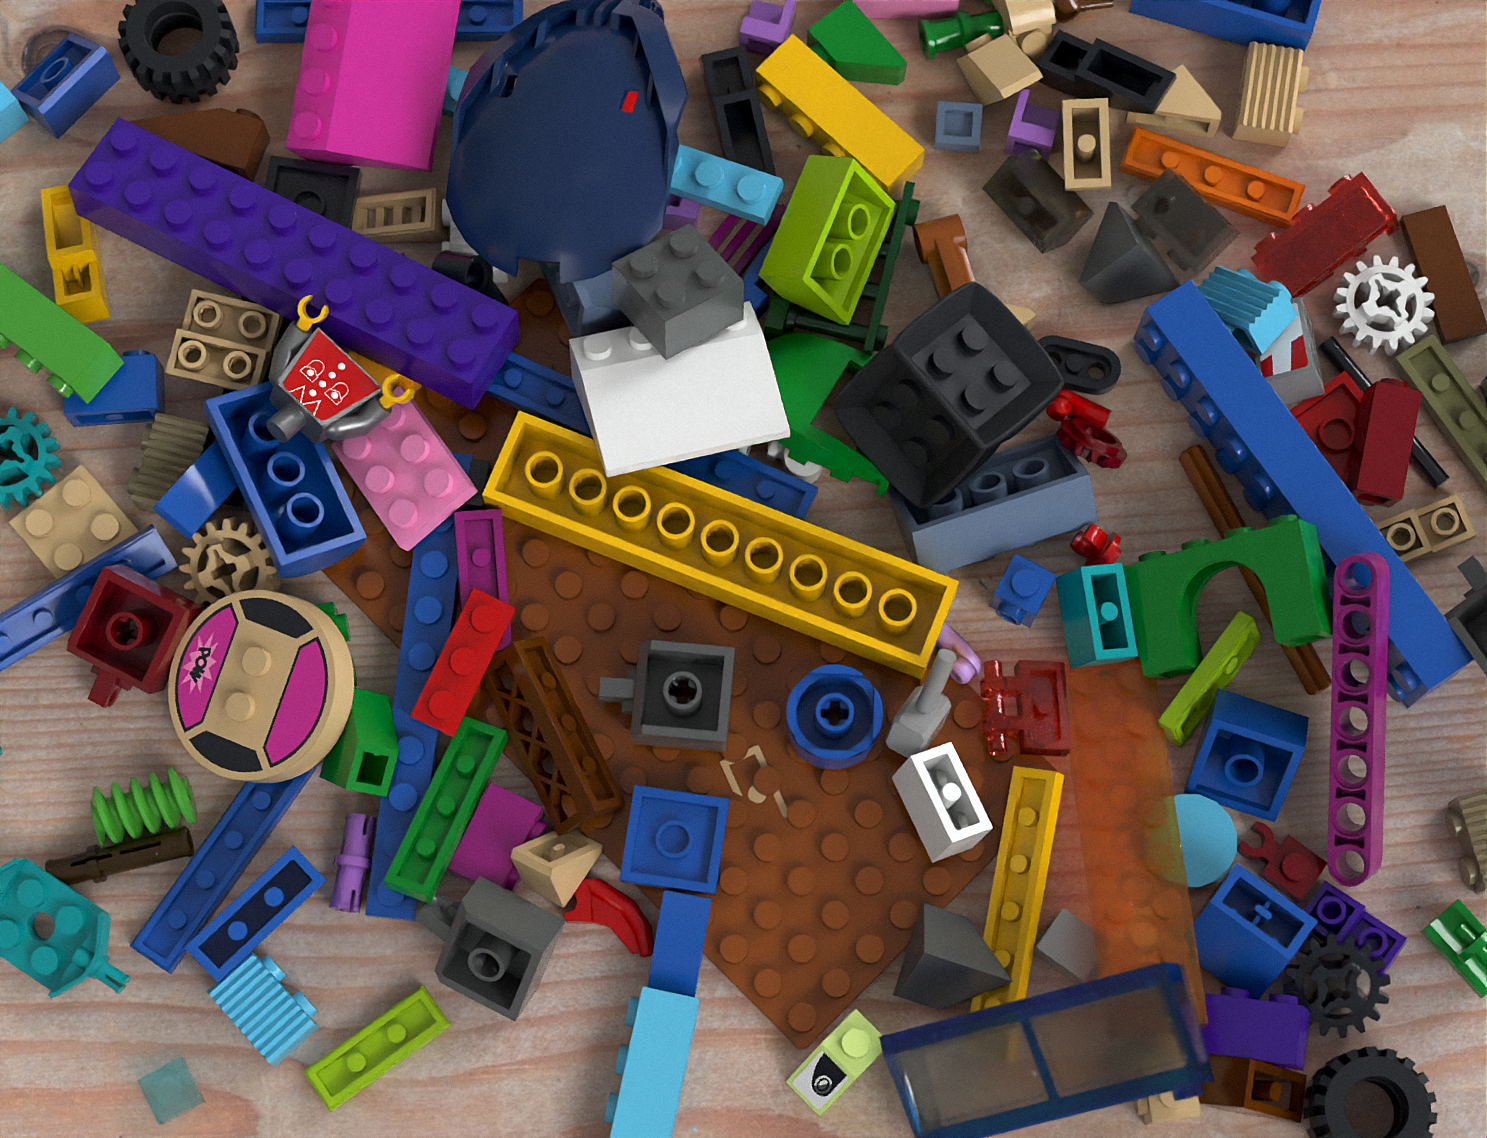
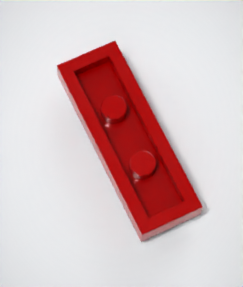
M474 587L472 588L409 715L410 718L451 738L454 737L516 608Z

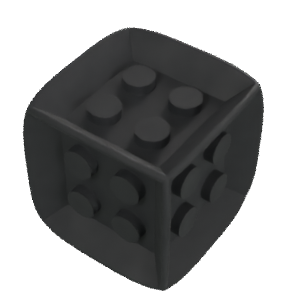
M972 281L956 288L912 321L895 338L892 344L874 355L842 389L835 400L833 409L850 438L891 485L916 506L926 508L954 490L980 468L1002 443L1014 437L1031 423L1057 397L1064 385V381L1050 356L1015 315L988 289Z

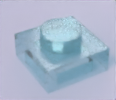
M182 1057L137 1080L160 1125L206 1102L185 1058Z

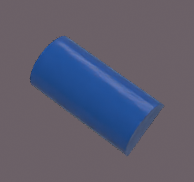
M270 381L205 400L203 404L204 414L280 577L296 578L325 569L355 552L365 542L367 536L323 442L313 443L299 430L286 443H282L274 438L267 429L266 422L279 411L269 400L273 390Z

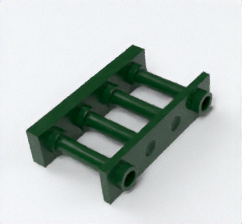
M906 181L901 201L892 199L898 205L893 217L897 219L891 242L883 241L877 258L886 260L881 282L877 284L867 281L860 296L861 299L875 302L870 325L866 326L850 322L849 325H841L819 314L799 310V305L782 298L773 291L764 325L765 341H770L784 335L785 330L794 331L796 327L864 344L863 353L873 356L874 351L879 352L884 348L889 326L882 325L881 321L906 225L913 227L916 223L920 200L913 199L914 182Z

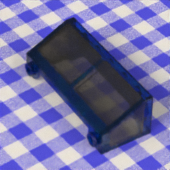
M1161 962L879 1037L883 1056L915 1138H987L1159 1094L1172 1092L1174 1101H1180L1203 1095L1201 1085L1215 1082L1184 964Z

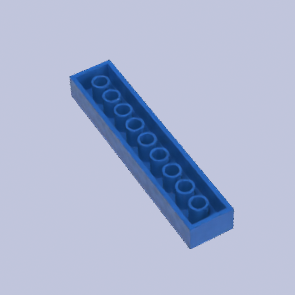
M1191 279L1145 308L1133 337L1136 341L1134 342V348L1138 356L1146 365L1153 364L1162 377L1161 385L1166 394L1174 402H1181L1190 414L1188 415V421L1194 432L1202 439L1207 437L1217 451L1215 452V457L1218 464L1229 476L1235 475L1244 488L1242 493L1246 502L1255 512L1259 513L1261 511L1268 521L1283 515H1297L1298 519L1316 525L1332 609L1334 601V574L1341 560L1359 552L1371 551L1381 555L1387 562L1390 572L1387 693L1396 702L1402 701L1408 709L1452 679L1474 660L1473 656L1194 282ZM1357 562L1353 569L1354 579L1359 585L1368 587L1371 582V571L1365 564ZM1356 610L1352 616V625L1358 633L1367 635L1370 629V621L1363 612Z

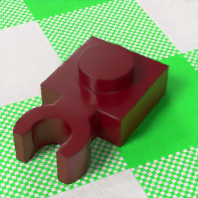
M1256 821L1250 829L1261 837V847L1252 848L1242 841L1237 846L1238 853L1249 860L1260 859L1266 865L1259 873V876L1298 904L1324 870L1327 862L1290 835L1286 836L1281 844H1278L1274 841L1271 829L1266 824Z

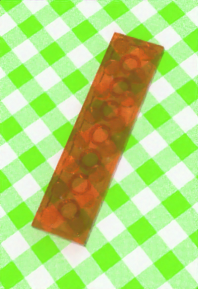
M1131 658L1119 663L1072 669L1070 664H1059L1057 672L1108 1036L1206 1028L1208 1017L1164 729L1158 723L1162 715L1156 677L1143 676L1140 658Z

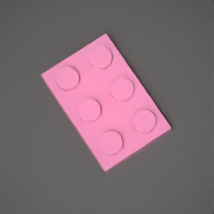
M398 386L393 391L395 397H400L406 390ZM413 399L406 404L394 403L391 406L392 412L366 436L335 441L330 445L396 543L406 551L411 550L478 492L475 485Z

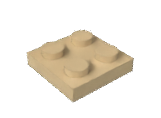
M83 464L79 465L9 522L56 580L139 532Z

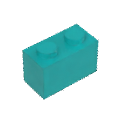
M1122 563L1082 566L1056 577L1055 581L1070 670L1112 666L1138 656Z

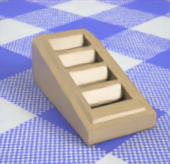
M436 188L357 197L351 230L377 243H430L447 241L448 226H443L442 201L446 198ZM369 210H376L374 228H369ZM388 210H393V223L391 226H388ZM407 210H412L411 223L406 224Z

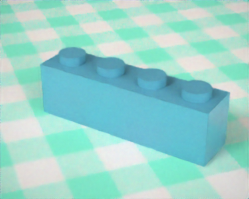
M642 987L640 998L631 996L625 1025L633 1027L630 1045H620L615 1073L623 1075L619 1094L610 1093L604 1122L613 1123L610 1138H672L700 1005L699 998Z

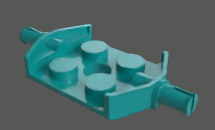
M26 857L15 858L1 866L0 957L50 990L48 996L51 998L66 993L90 978L98 979L116 991L117 994H120L127 986L125 984L129 983L131 977L108 963L111 959L107 955L111 923L110 914ZM41 912L49 914L54 921V932L48 939L40 937L34 928L35 918Z

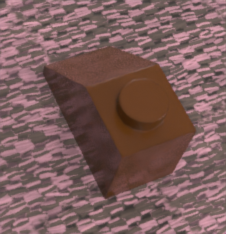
M1202 1054L1200 1072L1197 1077L1199 1104L1227 1112L1301 1124L1307 1075L1251 1058Z

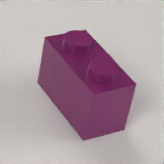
M490 782L447 869L450 874L471 885L481 876L506 890L514 892L521 878L511 859L512 850L544 835L548 823L542 821L545 815L543 808Z

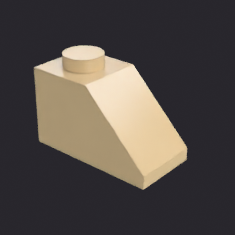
M988 32L965 44L969 53L956 59L978 103L983 104L982 107L1003 100L1043 78L1040 70L1007 34L992 39Z
M1108 98L1062 100L1061 127L1065 191L1111 189Z

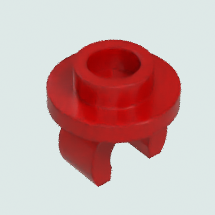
M1093 523L1088 526L1085 532L1078 531L1069 544L1077 554L1087 558L1084 566L1114 564L1121 554V549L1118 548L1121 537L1115 532L1107 536L1100 527Z

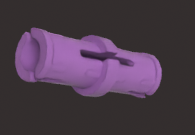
M346 813L340 854H336L333 864L338 867L329 908L334 910L340 908V911L360 913L366 871H371L372 867L369 853L377 818L373 816L366 818L365 814Z

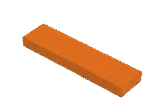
M1137 126L1134 127L1119 168L1120 172L1288 231L1292 226L1306 186Z

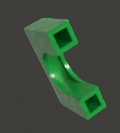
M1283 515L1270 519L1268 521L1269 527L1255 531H1253L1252 527L1235 528L1224 533L1225 539L1209 543L1208 539L1188 541L1181 545L1182 551L1167 555L1165 551L1148 552L1138 556V563L1123 566L1143 676L1166 680L1190 674L1196 670L1203 660L1196 624L1198 598L1211 578L1231 567L1247 566L1262 582L1267 596L1276 643L1297 647L1333 638V609L1316 525L1298 519L1297 515Z

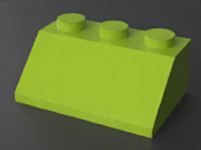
M809 155L758 275L782 298L841 325H849L898 205L854 158Z

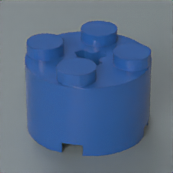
M824 665L818 667L803 677L791 691L787 702L786 731L792 747L801 759L819 768L831 770L844 769L863 761L877 742L883 720L882 700L876 688L856 669L844 665ZM829 709H837L839 717L843 718L840 720L839 726L829 725V720L824 718L828 716Z

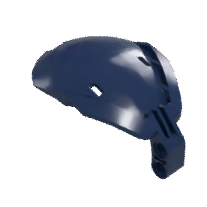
M568 0L550 5L508 31L469 69L453 115L446 203L453 222L465 242L491 266L516 278L519 258L560 264V284L591 279L612 270L611 263L646 246L662 229L673 170L680 145L677 128L689 95L670 35L664 24L663 8L657 0ZM630 91L639 93L632 113L621 111L627 93Z

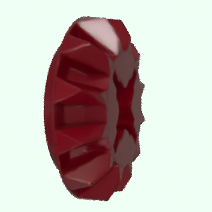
M1079 418L1061 421L1056 435L1063 446L1072 450L1075 456H1080L1086 459L1088 463L1093 462L1101 468L1109 467L1111 469L1119 468L1127 458V452L1122 447L1121 441L1103 427Z

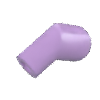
M944 622L936 646L939 649H949L956 654L957 659L950 676L957 683L966 684L972 677L979 675L982 666L981 661L968 643Z

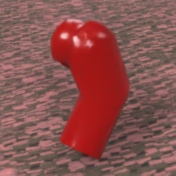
M1061 389L1057 397L1046 407L1047 415L1055 421L1061 422L1062 420H1067L1068 417L1079 418L1095 423L1103 428L1112 411L1067 389Z

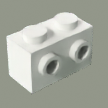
M952 742L910 756L891 777L932 863L973 848L993 828Z

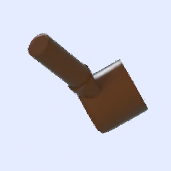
M1114 0L1052 1L1055 8V17L1061 23L1074 19L1080 12L1114 7Z

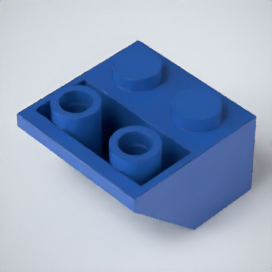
M1237 863L1223 877L1174 948L1225 986L1247 990L1250 992L1249 999L1259 1000L1291 961L1318 921Z

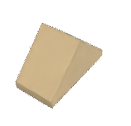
M1183 64L1171 71L1176 73L1177 78L1154 114L1127 111L1125 124L1211 138H1214L1222 114Z
M554 830L513 848L511 859L525 888L564 908L601 855L603 845L574 830L562 836H558Z

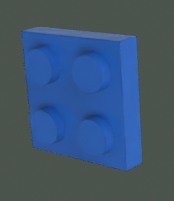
M634 785L620 882L715 896L729 799Z

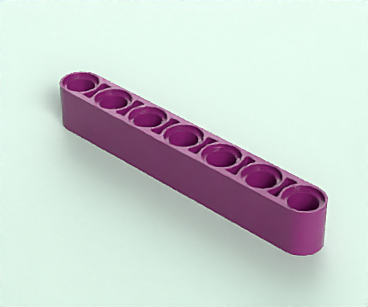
M1371 551L1359 552L1344 558L1337 565L1334 574L1327 865L1333 880L1346 887L1358 886L1376 874L1381 867L1383 856L1390 572L1385 559L1378 553ZM1357 562L1365 564L1371 571V582L1368 587L1359 585L1354 579L1353 569ZM1356 610L1363 612L1370 621V629L1367 635L1358 633L1352 625V616ZM1354 659L1361 660L1366 664L1369 671L1366 683L1359 682L1353 677L1350 667ZM1352 707L1359 708L1366 714L1368 724L1365 730L1357 729L1351 723L1349 714ZM1350 755L1358 756L1364 761L1367 770L1364 778L1354 775L1349 769L1348 761ZM1349 803L1357 804L1362 808L1365 813L1364 825L1356 824L1349 818L1347 813ZM1347 851H1354L1361 856L1364 862L1363 872L1354 871L1349 867L1346 861Z

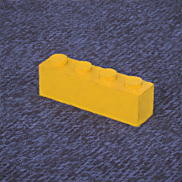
M793 33L755 70V88L757 89L758 97L766 106L773 110L779 108L789 117L790 125L800 136L804 138L810 136L822 146L821 150L824 156L854 158L890 198L923 166L925 149Z

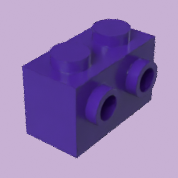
M1221 987L1220 995L1206 993L1198 1052L1205 1055L1251 1058L1282 1068L1304 1070L1311 1012L1304 1006L1298 1005L1299 998L1270 993L1268 1001L1249 999V991L1231 987Z

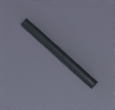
M1334 336L1329 337L1319 346V349L1339 373L1346 371L1362 392L1372 385V382ZM1414 435L1410 459L1436 489L1450 477Z

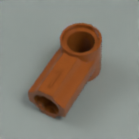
M958 214L913 225L912 231L917 254L923 265L927 264L938 301L956 288L975 281L966 254L968 246L964 227Z

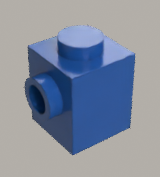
M1015 553L993 593L989 607L995 609L996 614L1007 622L1015 625L1023 624L1030 628L1047 598L1057 575Z

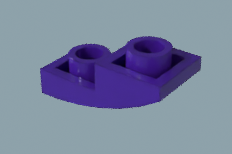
M1325 880L1303 910L1318 921L1311 932L1323 942H1327L1328 930H1333L1336 941L1342 942L1346 934L1352 932L1354 934V945L1357 947L1367 940L1371 942L1370 959L1382 955L1385 960V965L1377 973L1386 974L1407 943L1405 936L1367 913L1366 906Z

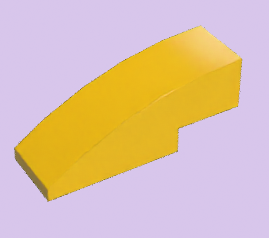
M68 184L40 189L47 259L53 271L56 304L82 324L111 318L104 267L95 223L76 214Z

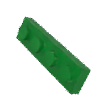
M463 716L383 880L386 888L423 902L431 903L508 741L506 730Z

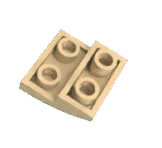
M192 289L181 329L176 331L165 373L170 376L234 391L261 384L274 351L283 316L256 303Z

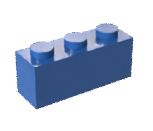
M293 845L184 948L218 983L327 880Z

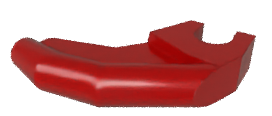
M583 879L572 895L577 900L576 907L572 911L563 914L566 923L597 924L609 927L632 954H639L642 958L651 956L654 949L652 926L636 901L602 879Z

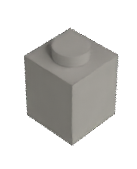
M1063 908L1035 946L1033 954L1079 986L1087 977L1095 982L1111 959L1104 953L1111 941Z

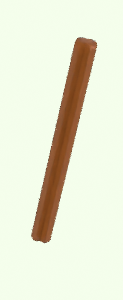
M1199 444L1184 450L1179 456V461L1222 539H1225L1224 533L1229 530L1247 527L1203 446ZM1237 566L1273 630L1267 596L1262 582L1247 566ZM1311 643L1297 647L1280 644L1307 694H1318L1332 684L1329 674Z

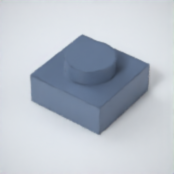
M937 101L934 149L978 153L983 104Z

